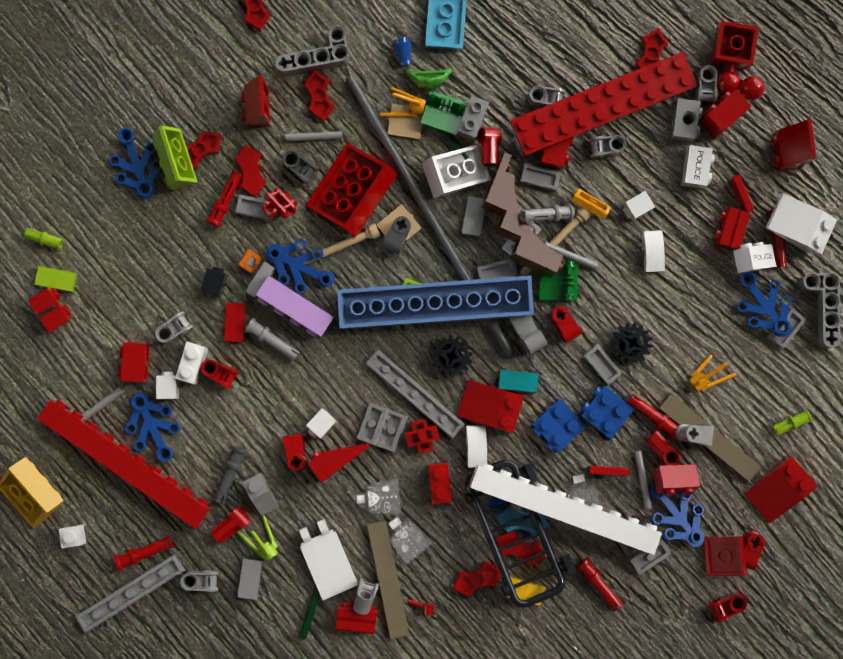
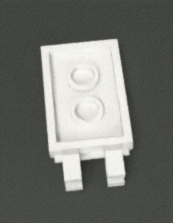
M325 519L317 522L322 533L321 535L311 538L307 527L300 529L299 532L304 541L300 546L322 600H326L357 586L358 582L336 531H333V529L329 531Z

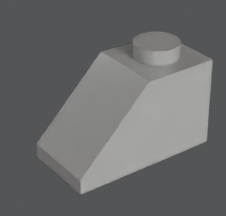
M262 473L242 482L250 500L261 516L279 507Z

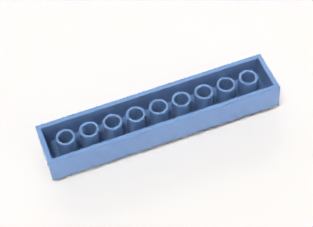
M531 276L337 290L340 329L534 316Z

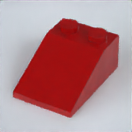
M258 75L244 85V92H241V101L245 103V110H242V121L246 123L247 127L270 126L269 88L263 75Z
M812 119L790 125L773 133L771 143L772 147H775L774 164L777 166L778 171L800 169L817 158Z
M468 380L457 416L513 434L525 396Z
M365 443L324 452L317 451L310 457L311 461L308 465L320 481L323 482L369 448L370 445Z
M785 456L748 489L744 495L763 517L771 523L807 497L818 485L792 456Z

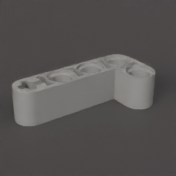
M334 26L329 30L330 46L280 55L275 63L278 72L283 76L312 72L314 69L317 71L346 65L349 62L350 56L344 29L340 26ZM339 33L342 35V38L334 40L332 38L333 35ZM344 52L346 55L344 58L339 59L336 57V54ZM320 55H325L327 57V59L324 62H319L317 60V58ZM306 58L308 63L304 66L299 65V61ZM284 62L287 63V68L282 67Z
M809 273L803 275L798 281L799 288L805 292H817L818 344L824 349L837 347L841 340L839 277L834 273ZM807 278L813 281L812 287L807 286ZM826 278H829L831 280V287L826 286ZM826 297L831 298V306H828L825 303ZM827 316L832 319L830 326L825 321ZM826 338H832V342L826 341Z
M530 316L508 318L529 355L548 345L542 332L537 329Z

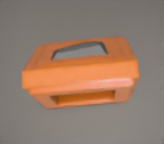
M249 249L239 262V266L253 274L261 263L262 258Z

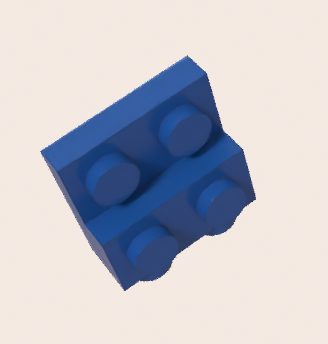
M605 385L601 388L598 386L592 394L594 397L590 403L586 402L581 408L582 414L580 417L606 437L612 439L634 408Z
M560 398L532 423L534 427L532 431L539 438L543 436L547 441L545 445L552 452L556 450L558 453L586 427Z

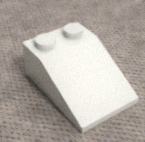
M479 144L436 155L422 162L434 199L491 180L487 166L481 165V148ZM466 153L469 158L465 160L461 154Z
M781 193L766 229L807 253L822 254L837 219L818 208Z

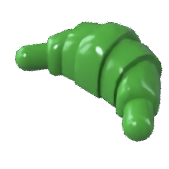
M449 67L438 71L406 70V75L410 77L414 84H417L419 88H426L428 91L441 87L452 73V69Z

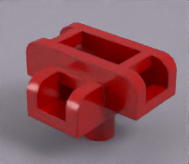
M275 188L274 192L265 193L264 199L267 202L263 204L262 210L270 219L275 217L285 219L296 213L297 201L292 200L288 192L283 193L279 188Z
M426 419L411 422L413 431L405 433L408 448L417 446L419 454L432 451V441L440 439L437 426L427 427Z

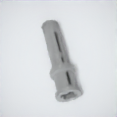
M565 204L564 206L552 205L550 208L523 209L519 213V218L522 222L551 220L552 222H558L559 220L571 221L574 218L575 211L571 204Z
M253 318L244 332H249L258 338L259 342H265L294 362L300 351L270 332V328L263 327Z

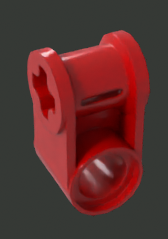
M559 306L551 310L550 319L566 344L582 334L580 326L566 307ZM557 311L563 312L564 315L561 316L562 319L556 318V315L558 314Z
M211 359L204 361L201 365V371L205 376L228 389L232 388L231 384L235 376L240 373L227 365ZM208 363L215 365V371L212 374L206 371Z
M303 433L283 436L288 467L293 471L303 470L307 465ZM296 457L298 458V460L302 461V463L299 464L298 468L297 465H293V461H296Z
M749 531L743 539L746 568L754 571L765 546V539L756 531ZM752 539H757L758 542H757V543H752L751 540H752Z
M733 592L709 602L707 607L711 608L715 617L714 622L720 623L743 612L747 607V600L741 594ZM735 598H740V605L733 607L732 601Z

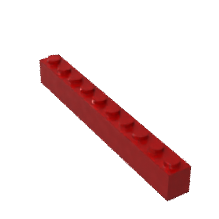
M50 400L37 418L40 422L193 528L197 529L200 527L212 509L208 506L210 504L208 501L201 497L198 499L193 496L194 492L186 486L182 488L177 485L178 481L172 476H164L159 467L154 464L150 466L145 462L146 459L138 453L136 455L131 453L130 447L122 442L120 444L115 442V437L110 433L99 431V426L94 422L82 420L83 415L76 410L72 412L66 408L68 405L62 400Z

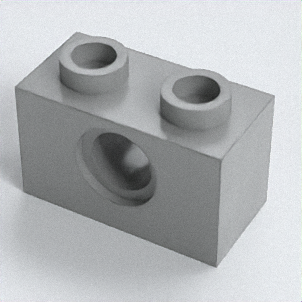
M471 95L457 132L458 136L475 142L489 106L488 101Z
M681 98L675 101L670 133L671 140L693 142L696 137H699L700 126H698V119H701L703 108L700 107L701 101ZM683 117L690 118L691 124H685Z

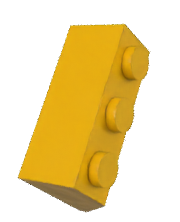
M26 457L8 468L0 479V491L33 529L52 514L64 501L59 492L53 489L48 480L39 473L35 465Z

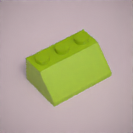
M163 125L159 126L152 137L154 148L158 152L159 164L165 174L166 185L170 190H181L198 183L181 129Z

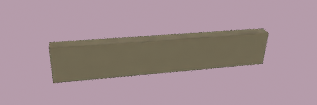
M672 393L669 394L659 407L663 413L668 415L678 425L711 426ZM714 429L712 446L704 445L748 482L751 481L761 468L759 464L716 429Z
M383 520L369 523L367 527L390 639L408 636L409 629L387 522Z

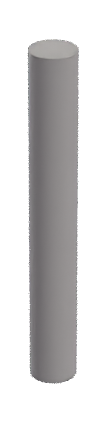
M342 131L285 134L286 142L343 139Z
M545 242V245L563 255L564 258L596 270L597 262Z
M120 387L82 413V420L86 421L124 394Z
M636 451L634 456L644 509H650L652 504L642 451Z

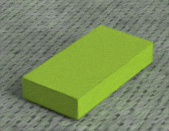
M38 266L34 285L74 292L77 273Z

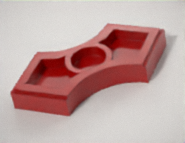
M243 0L247 6L245 23L261 32L271 17L270 13L264 9L262 0Z
M659 28L642 38L644 54L635 64L638 69L660 61L662 50L668 46V42Z
M314 69L304 83V87L308 89L312 98L308 111L325 123L335 108V105L327 96V87L330 80Z
M202 131L199 139L194 144L186 146L193 169L198 168L200 161L205 156L219 153L222 134Z
M245 144L235 159L243 171V181L240 187L257 197L267 183L259 171V162L262 155Z
M514 530L496 537L499 547L520 539ZM525 541L501 552L503 556L516 555L525 559L543 550L539 541ZM545 555L526 562L527 566L529 567L546 560Z
M485 561L476 571H460L452 590L471 597L474 591L480 587H496L501 576L498 566Z

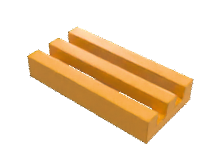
M581 189L577 190L571 200L605 220L611 209L610 206Z

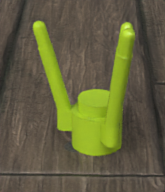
M263 515L262 520L271 543L267 541L263 544L258 535L252 530L251 534L259 544L257 548L240 531L236 533L260 558L263 557L266 562L278 554L276 550L278 545L273 538L266 516Z

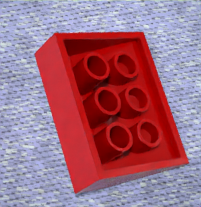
M346 143L305 206L350 235L357 237L398 174L388 164Z

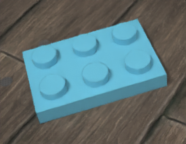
M429 0L426 48L463 50L467 0Z

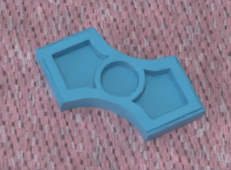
M510 505L504 512L497 515L496 518L501 525H504L530 513L519 512ZM538 513L542 525L546 529L550 525L543 515ZM532 518L504 528L507 533L514 529H523L531 534L537 532Z

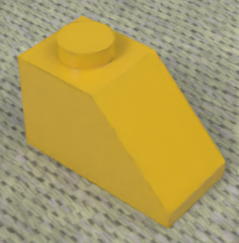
M510 575L513 585L524 581ZM530 582L515 590L521 600H526L545 592L546 587Z

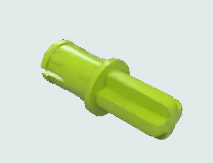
M27 228L24 232L25 239L40 243V246L46 245L57 250L62 248L64 240L49 235L46 231L43 233Z
M806 410L793 417L788 416V419L773 425V430L776 435H781L792 429L797 430V427L812 422V417Z

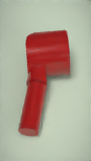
M408 600V604L423 608V615L434 614L433 604Z

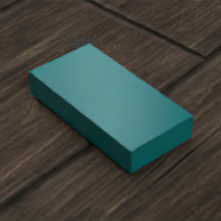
M500 370L498 388L537 393L539 374Z

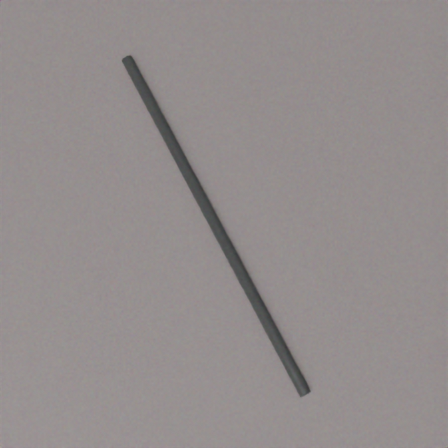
M353 75L348 77L345 81L462 281L472 280ZM484 319L506 358L515 354L495 319Z

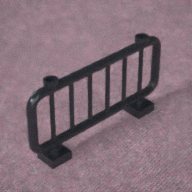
M508 459L490 464L493 466V471L504 467L511 468L515 479L521 476L529 479V484L539 481L532 463L522 466V471H520L514 461ZM474 471L471 472L465 481L467 493L464 494V498L468 505H473L504 581V585L501 586L504 596H510L516 606L526 608L561 593L565 586L563 573L567 576L577 572L570 554L558 557L560 562L557 561L538 512L528 509L530 514L490 529L485 515L513 503L506 502L483 511L478 496L486 493L481 491L476 493L475 489L469 487ZM532 518L537 530L536 533L498 548L492 533ZM537 536L540 537L545 551L505 566L500 551ZM547 554L552 567L551 570L513 585L507 570ZM549 574H555L557 579L556 587L526 600H521L518 597L516 588Z

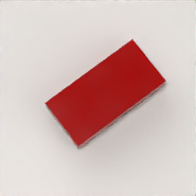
M739 174L729 179V182L742 211L751 212L754 210V206L743 180Z
M226 303L224 341L244 342L246 304Z
M589 465L588 473L629 476V469L627 467Z

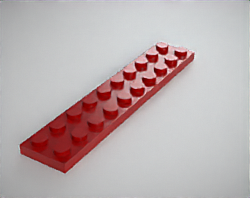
M681 52L512 119L510 124L523 155L526 157L698 87V84L684 52Z

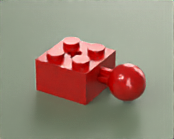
M721 21L716 27L711 64L725 66V71L717 78V89L721 94L724 95L728 91L732 93L735 90H739L741 80L736 73V69L748 70L753 65L759 27Z
M756 76L745 78L740 85V92L735 90L732 93L728 91L716 102L718 106L714 103L702 115L704 119L700 124L716 139L752 107L747 100H757L764 94V82Z

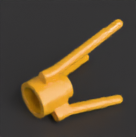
M391 87L390 89L396 92L392 93V96L410 102L408 109L412 110V112L379 113L380 117L412 116L417 118L418 114L423 115L426 100Z
M709 355L696 371L690 374L692 378L689 379V382L697 392L700 390L703 392L709 387L735 377L737 373H732L708 383L710 377L728 365L725 362L707 375L703 372L699 374L711 360L712 355Z

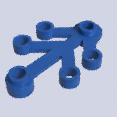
M123 128L119 131L118 138L126 145L132 164L122 160L118 155H112L109 162L114 167H121L136 174L138 182L128 178L122 172L118 173L115 179L121 185L126 184L136 189V193L140 198L149 199L155 194L153 183L158 172H161L163 169L161 167L155 169V164L159 163V160H154L147 179L144 171L152 154H155L157 151L155 148L153 151H149L148 148L153 145V142H148L145 146V152L141 160H139L133 143L135 135L129 128ZM126 134H130L129 140L124 139ZM114 158L119 159L117 164H113ZM125 176V180L120 182L119 177ZM144 187H149L147 193H143Z
M299 239L295 243L284 247L279 244L270 245L266 250V256L269 261L275 263L279 274L278 282L286 285L290 282V276L286 274L283 262L290 265L296 283L295 291L299 294L307 290V285L303 282L300 270L318 279L324 287H329L335 282V276L332 272L326 271L322 273L303 263L312 259H321L324 256V251L321 248H315L312 252L293 258L287 255V253L295 250H305L307 247L305 240ZM300 241L304 243L302 249L297 246ZM273 250L278 251L277 257L272 255ZM316 250H319L321 252L320 257L315 256L314 253ZM283 275L287 277L286 283L281 281ZM324 276L329 277L330 281L328 283L323 281ZM299 284L304 286L303 291L298 290Z
M745 272L740 278V284L744 288H749L761 306L740 301L737 304L738 312L745 313L747 311L768 315L771 321L759 320L758 317L753 316L748 320V326L752 329L757 327L771 329L778 337L787 336L791 332V323L787 320L789 306L792 304V298L785 295L780 299L782 307L780 316H778L774 310L778 290L781 288L780 281L772 280L769 283L770 293L767 301L755 284L756 276L752 272ZM745 278H750V279H751V283H750V284H746V283L744 282V279H745ZM777 283L778 288L773 289L771 284ZM784 298H787L789 300L788 305H785L783 303ZM740 304H745V305H746V309H745V310H741V309L739 308V305H740ZM752 319L757 321L756 326L751 325L750 321ZM778 325H783L785 327L784 331L778 330Z
M144 393L133 395L130 400L133 412L129 423L125 427L128 434H135L138 431L137 421L140 414L144 419L138 440L134 443V449L136 451H144L147 444L145 441L150 431L158 447L157 458L162 462L170 461L173 458V450L165 445L157 427L169 430L172 434H177L180 432L181 426L177 422L170 423L154 418L149 410L160 412L162 416L168 417L172 414V408L168 405L162 406L150 402L149 397ZM139 399L144 401L142 406L137 404ZM165 407L169 409V413L167 415L163 413V409ZM174 424L178 426L176 432H173L171 429ZM130 425H134L135 430L133 432L129 431ZM138 442L143 443L142 449L137 447ZM165 450L169 452V456L167 458L163 456V452Z
M655 484L652 485L649 489L651 498L659 499L673 517L654 513L651 515V522L655 525L661 523L678 525L685 531L675 532L674 529L667 528L663 531L664 539L686 540L687 544L691 547L701 546L704 542V534L699 527L700 515L704 512L703 506L700 504L692 505L690 511L693 515L692 524L690 525L687 522L688 500L692 497V494L688 495L687 498H684L682 493L678 494L680 498L678 510L668 496L657 494ZM696 506H697V507L699 508V510H700L699 513H696V512H695V507H696ZM656 515L660 518L659 522L655 521ZM668 530L672 533L670 538L667 536ZM694 534L698 536L697 541L693 539Z

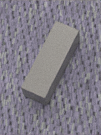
M264 262L245 292L257 299L256 293L267 276L271 277L276 269Z

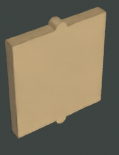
M392 104L391 112H412V110L408 109L409 106ZM418 114L417 118L412 116L388 117L389 127L387 134L420 140L422 126H424L420 124L423 115Z
M402 204L376 225L385 235V238L397 217L404 216L408 218L411 223V229L406 241L422 228L413 218L414 215L410 214ZM405 221L402 223L398 222L399 230L407 228Z

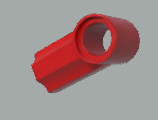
M487 127L479 129L478 142L481 144V165L483 166L498 165L499 145L502 141V131L500 129Z
M655 431L645 441L665 466L677 465L680 462V453L658 431ZM669 452L675 456L673 463H669L666 460V455Z
M239 506L227 515L223 522L211 530V533L222 544L235 532H239L248 525L251 520Z

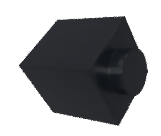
M214 266L213 269L207 268L201 291L222 297L228 275L224 273V269Z

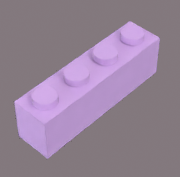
M269 275L256 293L259 297L257 301L265 306L271 304L275 307L274 312L282 317L284 314L291 317L290 322L298 327L301 324L307 327L306 332L314 337L317 334L322 336L334 318Z

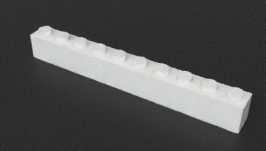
M482 463L480 466L476 464L469 484L470 488L655 555L662 535L661 532L656 531L657 526L646 523V526L638 524V519L628 516V519L621 518V513L613 510H610L609 513L602 511L603 507L592 503L591 506L584 504L585 500L574 496L572 500L567 498V493L555 490V493L548 491V486L537 483L534 486L529 484V479L521 476L515 479L511 477L512 473L501 469L499 473L493 471V466Z

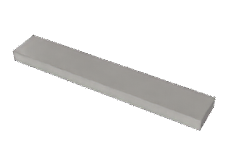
M377 350L365 363L452 439L465 425L381 351Z
M176 554L75 616L84 633L179 575L185 569Z

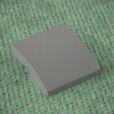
M369 403L357 439L396 453L408 416Z
M649 519L645 520L640 524L643 526H646V523L652 525ZM662 538L659 540L655 555L618 542L639 575L671 555Z

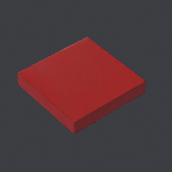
M743 536L704 537L707 576L747 575Z

